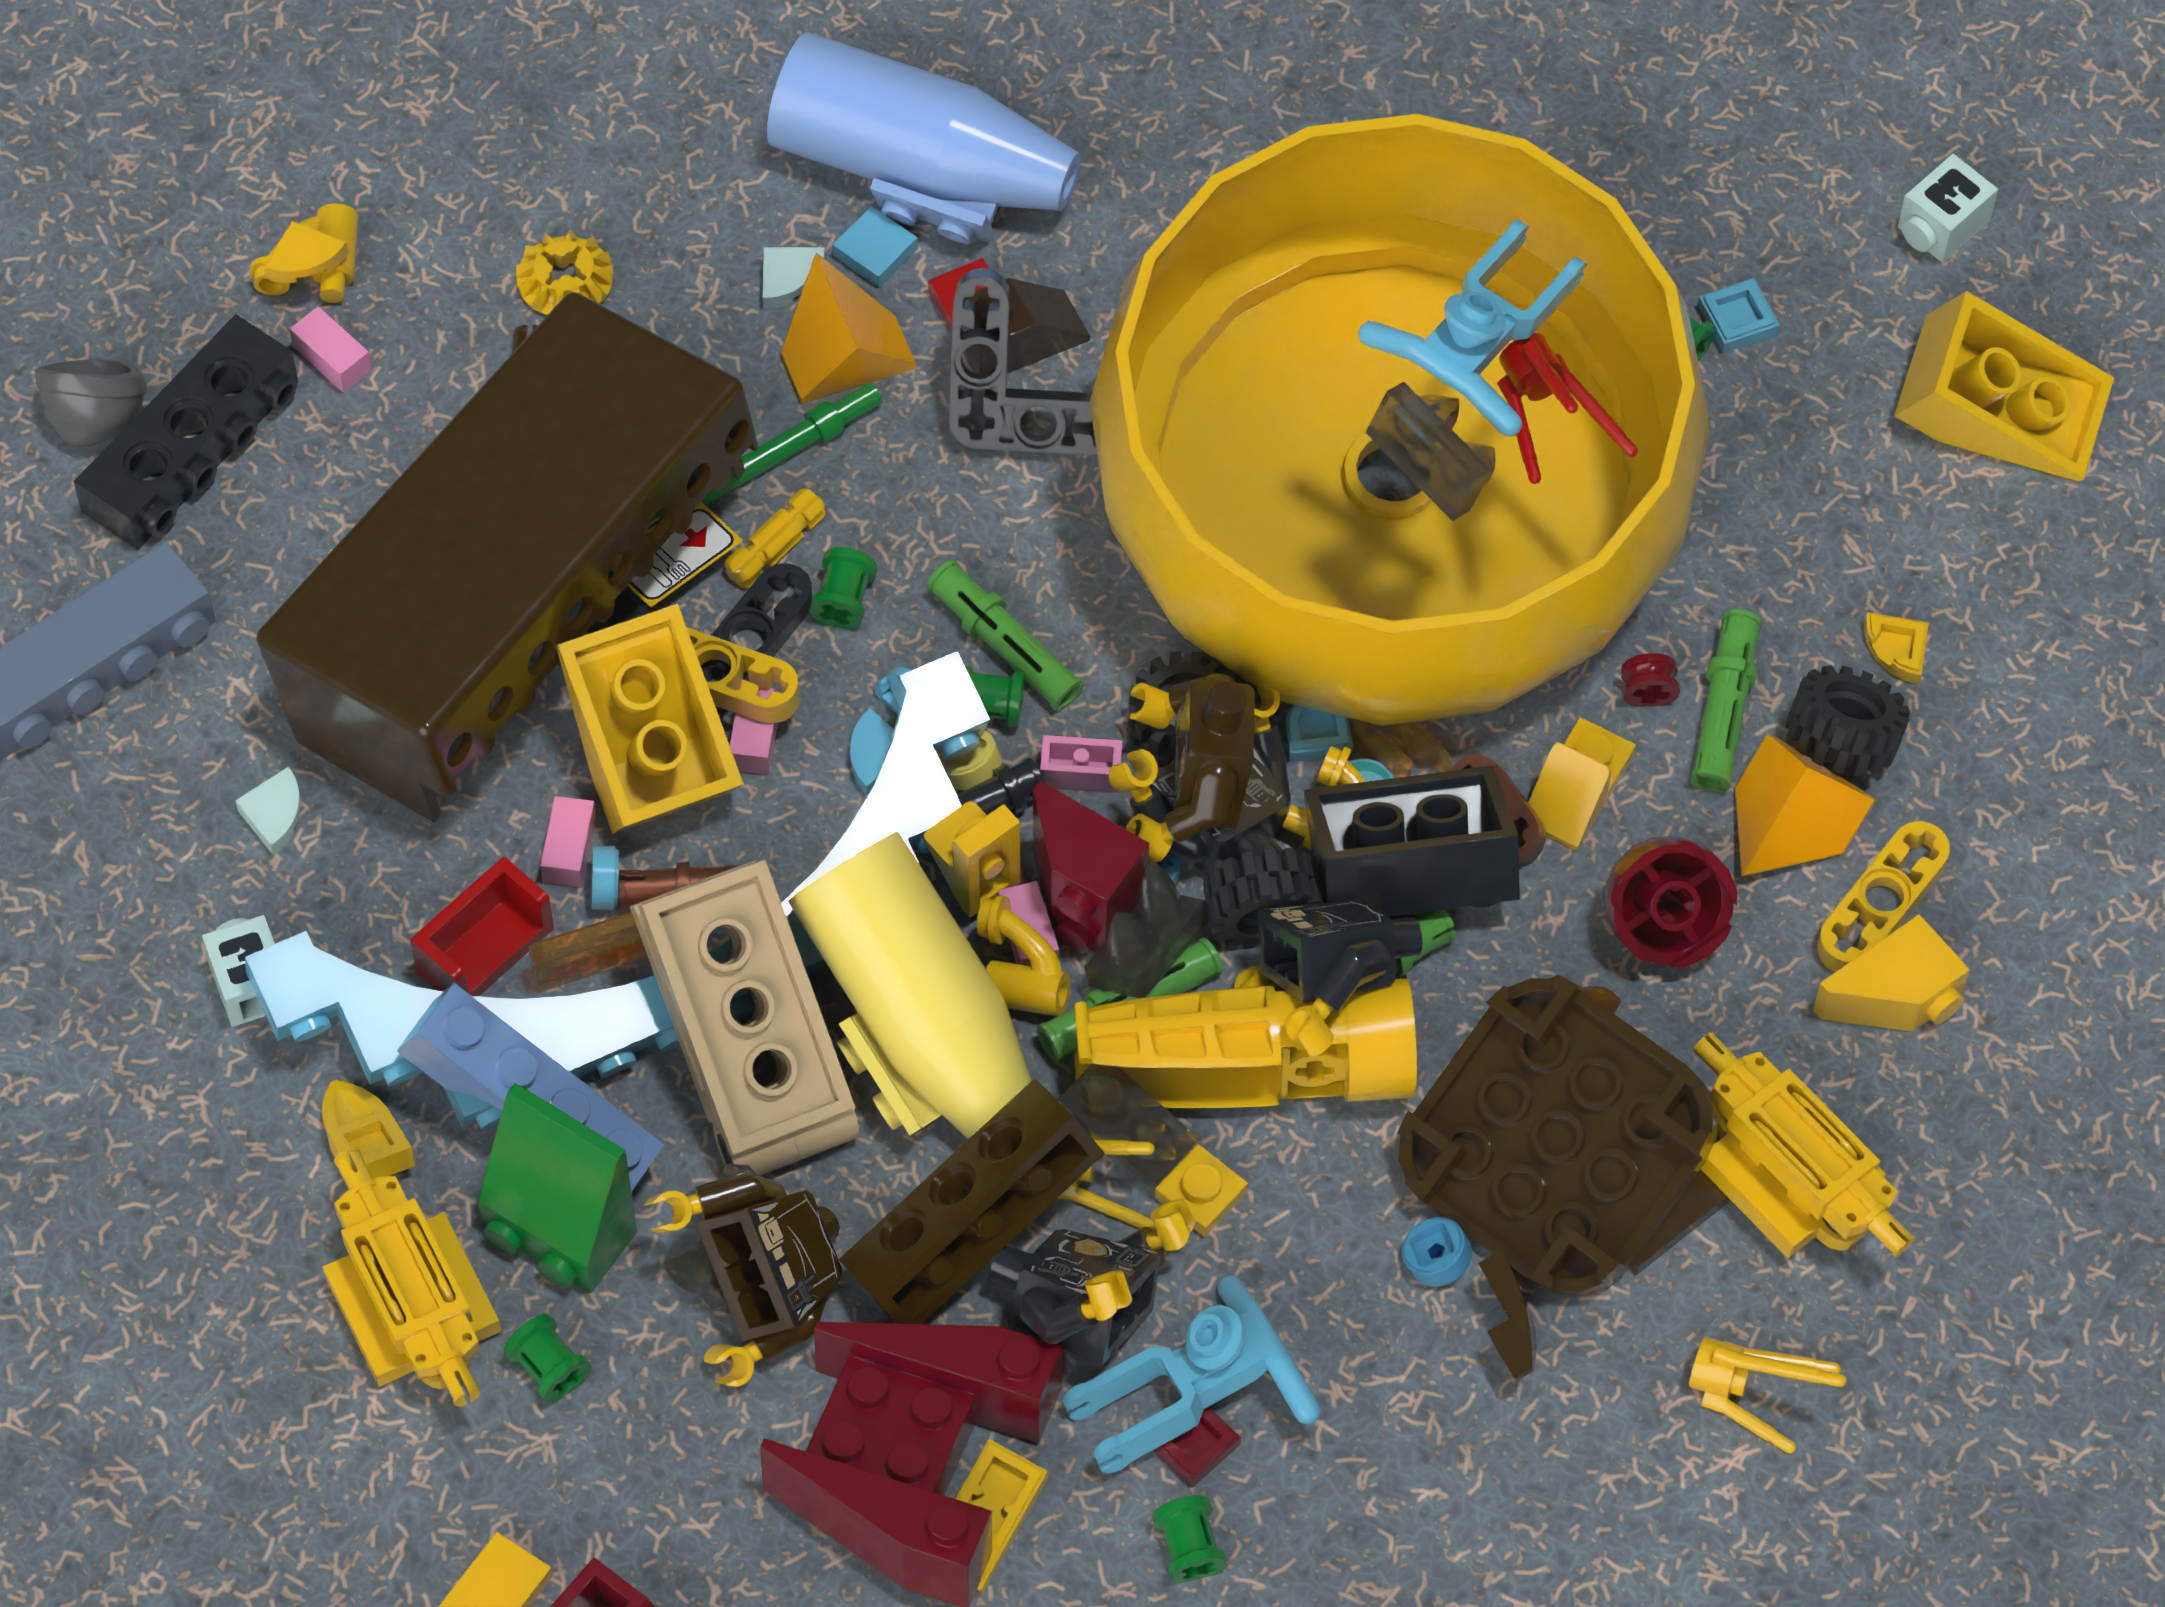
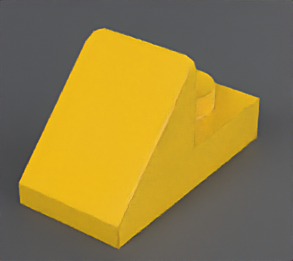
M1581 717L1579 718L1565 743L1556 742L1551 748L1528 802L1541 819L1546 830V837L1575 851L1579 849L1634 757L1637 744Z
M972 801L966 802L924 833V840L960 907L969 918L978 913L980 905L985 898L995 899L998 896V890L1014 887L1020 883V821L1004 804L989 815H986L976 803Z

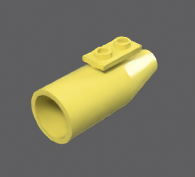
M898 831L884 837L844 861L787 901L858 1012L839 1023L846 1036L837 1041L854 1071L859 1075L868 1069L881 1092L872 1098L892 1130L903 1125L910 1136L943 1115L960 1133L969 1139L1032 1081L1003 995Z

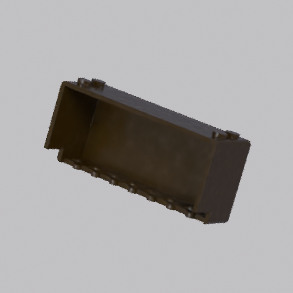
M572 292L565 295L258 631L256 640L261 656L265 661L295 740L311 752L435 823L442 815L434 791L440 795L455 793L457 791L454 783L456 778L476 756L485 758L490 754L495 745L494 735L517 710L523 713L532 706L535 700V689L556 665L561 667L556 646L582 637L596 620L601 623L607 621L613 613L616 597L635 576L644 578L648 575L654 563V554L674 532L683 534L689 528L693 518L692 511L713 488L717 491L722 490L729 482L731 476L738 479L744 473L745 468L741 456L748 448L756 452L758 442L741 380L579 293ZM700 465V471L696 481L686 491L687 483L692 472ZM662 508L661 516L657 525L647 535V530L650 521L652 520L653 516ZM622 553V560L618 569L608 579L612 563ZM583 597L579 613L568 624L572 608ZM543 642L539 658L528 669L532 653ZM503 688L499 703L488 714V707L492 698ZM463 733L459 748L447 760L450 746Z

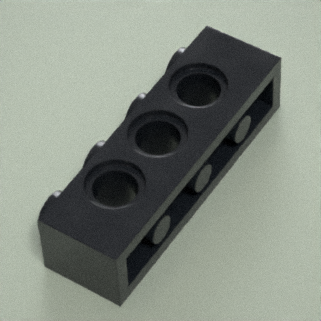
M235 314L73 481L81 512L137 550L151 536L159 537L163 535L172 525L177 509L192 493L196 495L201 494L211 485L216 476L217 467L231 452H241L253 440L258 424L273 409L281 410L291 401L298 383L293 351ZM234 391H239V392H240V393H238V394H236V395H233V396H224L225 394H227V393H229V392H234ZM191 433H201L193 438H183ZM151 475H161L153 480H143Z

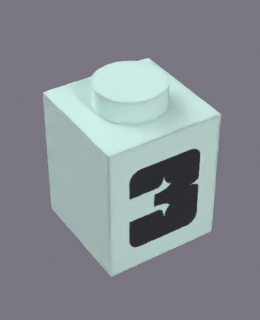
M1952 154L1905 195L1898 228L1902 230L1905 239L1913 248L1920 252L1928 251L1944 263L1991 221L1998 188L1955 154Z
M262 915L249 920L245 918L232 919L221 924L215 931L202 935L208 963L231 1027L266 1016L245 971L246 956L275 944L265 916Z

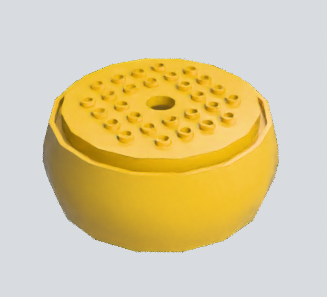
M1421 114L1308 126L1212 175L1126 276L1090 398L1105 510L1111 530L1171 624L1185 639L1211 657L1222 662L1225 667L1231 669V671L1257 688V685L1266 690L1271 688L1279 691L1281 702L1379 726L1491 713L1584 663L1603 650L1673 563L1682 547L1710 438L1708 411L1688 308L1676 284L1617 199L1524 138ZM1517 219L1530 227L1524 234L1527 237L1515 255L1501 267L1484 287L1518 309L1527 310L1574 257H1578L1588 264L1582 271L1584 276L1578 286L1534 333H1541L1545 337L1554 354L1562 356L1572 374L1621 427L1638 449L1636 456H1627L1575 398L1578 410L1571 414L1565 410L1554 394L1539 401H1531L1527 395H1523L1521 399L1541 474V481L1538 484H1532L1528 479L1516 435L1509 437L1501 434L1464 395L1412 361L1368 347L1361 343L1358 337L1362 324L1367 321H1375L1421 336L1426 340L1446 318L1444 305L1450 296L1460 294L1466 274ZM1505 346L1479 375L1507 402L1497 385L1498 381L1507 375L1499 362V356L1506 348ZM1398 447L1409 450L1422 460L1428 470L1429 479L1420 493L1407 500L1388 501L1375 497L1364 488L1358 478V466L1368 454L1379 448Z

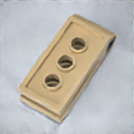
M766 860L750 861L630 906L707 1120L713 1123L716 1144L729 1176L741 1173L761 1176L859 1138L860 1130L854 1111L856 1108ZM718 926L725 929L732 939L731 954L722 963L712 959L707 950L708 937ZM740 989L748 991L755 1003L754 1014L744 1025L738 1024L730 1013L731 998ZM766 1050L776 1060L777 1074L769 1085L762 1087L756 1082L752 1067L755 1058Z

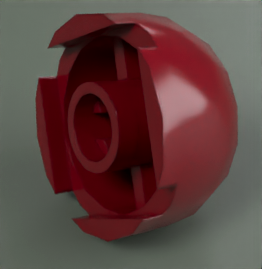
M1656 836L1633 845L1614 864L1605 884L1604 909L1615 936L1639 960L1649 964L1652 962L1657 965H1669L1671 968H1680L1708 958L1727 939L1732 928L1729 921L1733 915V903L1737 905L1738 891L1730 870L1706 846L1679 836Z

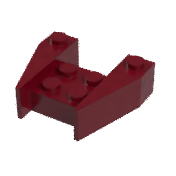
M818 1321L814 1328L816 1372L836 1378L838 1381L806 1451L765 1438L763 1439L760 1446L763 1490L904 1589L960 1607H970L992 1554V1510L944 1495L975 1424L1037 1443L1040 1442L1062 1390L1063 1346L1047 1344L1042 1339L1000 1326Z

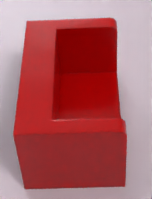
M503 856L410 938L416 973L437 991L444 992L455 983L471 996L479 997L554 930L550 898L542 888Z

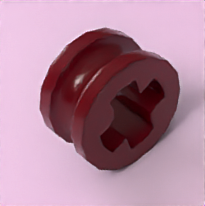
M1645 653L1626 660L1621 666V678L1626 683L1623 687V698L1626 703L1633 707L1665 706L1674 702L1680 693L1679 683L1675 679L1678 668L1674 658L1660 653Z

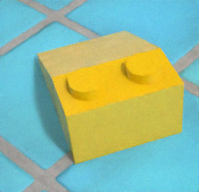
M1965 291L1926 315L1894 416L1938 442L2080 482L2085 477L2114 377L1975 295Z
M678 604L556 646L590 774L612 834L732 793L744 785Z

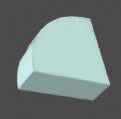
M764 247L763 309L780 308L792 303L793 298L802 293L815 253H818L825 259V247Z
M287 767L235 800L238 812L273 855L278 853L291 840L300 814L301 799L298 784L293 772Z

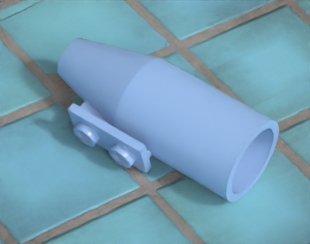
M810 32L803 33L797 39L783 64L774 89L767 122V139L771 147L873 180L870 191L877 205L882 207V214L904 225L913 226L916 219L938 226L937 232L940 235L962 244H970L972 238L990 243L994 234L991 224L998 207L1062 211L1074 190L1081 163L1080 153L975 86Z

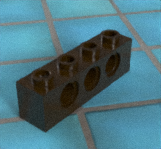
M1034 1078L838 1260L896 1323L922 1324L1105 1153L1077 1119Z

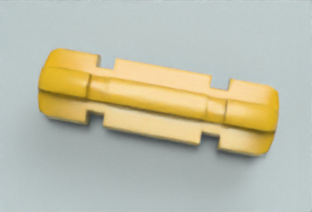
M808 488L798 490L786 502L789 507L787 510L784 508L777 510L746 540L749 544L747 548L740 546L725 560V573L744 589L751 587L763 572L762 568L764 566L770 567L775 565L804 537L802 533L804 528L811 530L825 517V504L819 496L815 495Z

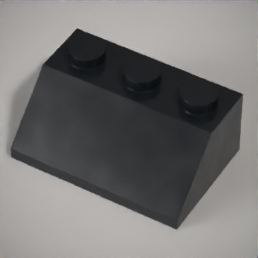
M1493 766L1304 789V803L1313 860L1315 859L1317 863L1325 903L1361 900L1389 917L1404 914L1421 916L1430 914L1435 910L1466 906L1490 907L1498 902L1520 900L1518 833Z

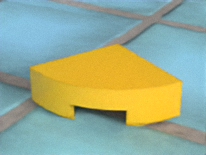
M292 221L263 267L265 277L273 282L290 284L297 283V278L310 276L323 270L325 273H328L339 266L349 254L347 243L344 240Z
M1867 612L1864 622L1866 643L1873 657L1886 671L1895 677L1919 685L1922 676L1929 622Z

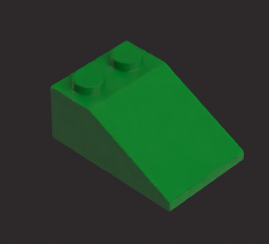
M514 1083L505 1098L478 1199L482 1224L485 1228L484 1234L496 1247L508 1254L515 1255L518 1250H521L539 1261L538 1267L541 1272L557 1285L570 1288L574 1283L587 1292L592 1293L637 1234L626 1150L517 1083Z

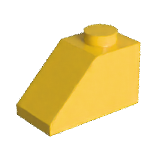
M1918 914L1823 980L1819 985L1813 1011L1821 1020L1913 1032L1930 1019L1936 1025L1946 1021L1962 1006L1964 1002L1962 994L1970 969Z

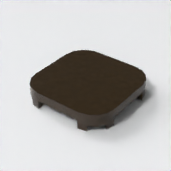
M1555 976L1553 979L1530 978L1509 987L1504 985L1485 1002L1490 1007L1413 1113L1409 1110L1407 1111L1397 1132L1400 1135L1399 1163L1406 1180L1405 1184L1421 1202L1442 1217L1456 1222L1464 1233L1493 1254L1502 1250L1509 1265L1530 1281L1558 1295L1586 1296L1610 1287L1629 1269L1706 1162L1716 1141L1718 1112L1709 1088L1685 1063L1582 992L1577 986Z

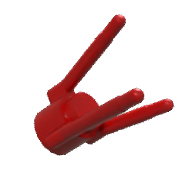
M1534 333L1529 339L1514 340L1501 352L1499 362L1507 375L1501 378L1497 385L1507 403L1522 420V427L1519 433L1516 434L1528 479L1532 484H1538L1541 481V474L1521 399L1523 395H1527L1531 401H1539L1554 394L1565 410L1571 414L1578 410L1575 398L1627 456L1634 457L1637 455L1638 449L1636 445L1572 374L1562 356L1554 354L1541 333Z

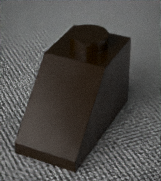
M1012 278L1005 279L1011 296L1007 374L1090 341V334L1064 290ZM988 287L975 291L974 296L965 297V300H971L976 305L974 329H986L989 304L991 302H999V299L989 297ZM962 325V330H963V331H967V330H970V329H971V328H968V327ZM998 327L989 329L997 333H1000V329ZM974 344L963 352L974 373H987L997 364L995 352L987 345Z

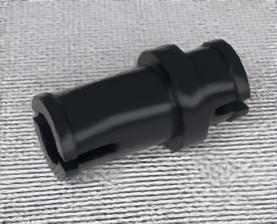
M1028 757L1011 768L1003 764L993 769V777L957 794L961 805L970 801L976 803L986 815H989L1003 804L1016 815L1027 809L1026 802L1033 799V789L1038 782L1042 781L1045 783L1035 762Z

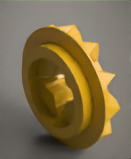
M571 229L565 236L554 238L545 232L539 244L534 247L525 245L523 258L520 264L516 265L517 287L520 295L531 308L544 315H548L565 295L572 292L579 293L601 304L608 296L613 284L614 275L609 252H604L598 246L594 236L588 239L579 238ZM570 263L574 264L576 274L574 278L565 274L558 280H554L553 266L565 268Z

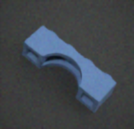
M455 983L432 1001L396 1050L446 1090L474 1096L501 1111L503 1110L507 1092L514 1083L527 1089L625 1149L631 1192L664 1146L661 1141Z

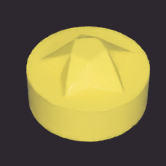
M984 731L983 736L978 737L980 745L960 757L946 760L943 753L938 755L954 789L967 790L993 777V769L1001 766V753L989 732Z

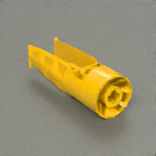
M1396 979L1390 986L1353 993L1338 1014L1331 1012L1324 1019V1022L1334 1035V1040L1325 1052L1316 1057L1309 1056L1305 1049L1298 1051L1285 1030V1020L1291 1012L1302 1006H1312L1315 1001L1303 1003L1287 991H1275L1274 986L1219 989L1112 1002L1088 1008L1086 1002H1077L1074 1008L1078 1050L1074 1052L1078 1109L1080 1111H1088L1091 1109V1104L1135 1108L1264 1107L1279 1105L1278 1100L1333 1096H1344L1347 1102L1415 1098L1417 1048L1414 1009L1408 979Z

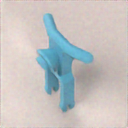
M1519 219L1510 225L1507 231L1466 274L1460 294L1450 296L1444 305L1446 318L1426 340L1421 336L1375 321L1365 322L1361 325L1358 332V337L1364 345L1410 360L1464 395L1501 434L1509 437L1519 433L1522 427V420L1513 408L1479 374L1510 340L1529 339L1563 300L1578 286L1584 276L1582 271L1588 265L1580 258L1574 257L1527 310H1520L1484 286L1515 255L1527 236L1524 234L1530 227Z
M1229 1275L1219 1281L1217 1286L1218 1294L1226 1306H1211L1199 1313L1190 1324L1184 1346L1173 1352L1170 1348L1151 1346L1093 1379L1074 1386L1064 1395L1062 1403L1073 1420H1083L1092 1416L1099 1409L1162 1375L1169 1377L1181 1397V1400L1124 1432L1101 1442L1095 1448L1093 1455L1102 1472L1114 1473L1122 1470L1130 1462L1196 1427L1205 1408L1256 1381L1267 1370L1299 1422L1312 1424L1318 1420L1321 1409L1316 1398L1266 1315L1239 1278Z

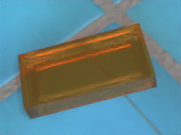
M632 912L547 938L528 946L532 974L539 993L648 958Z

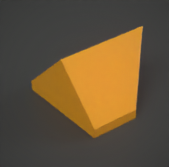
M815 253L781 349L782 360L801 405L865 385L869 382H875L916 369L915 359L896 316L818 253Z
M1767 733L1735 787L1741 877L1844 854L1877 799L1824 766L1812 762L1811 758L1802 755L1795 748Z

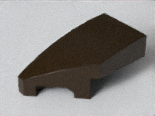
M1502 1250L1478 1263L1509 1318L1487 1332L1515 1381H1518L1534 1371L1537 1350L1536 1330L1519 1283Z

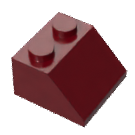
M1039 781L1033 789V852L1052 928L1055 930L1058 938L1069 948L1080 953H1086L1088 950H1091L1106 959L1147 903L1150 843L1046 783Z

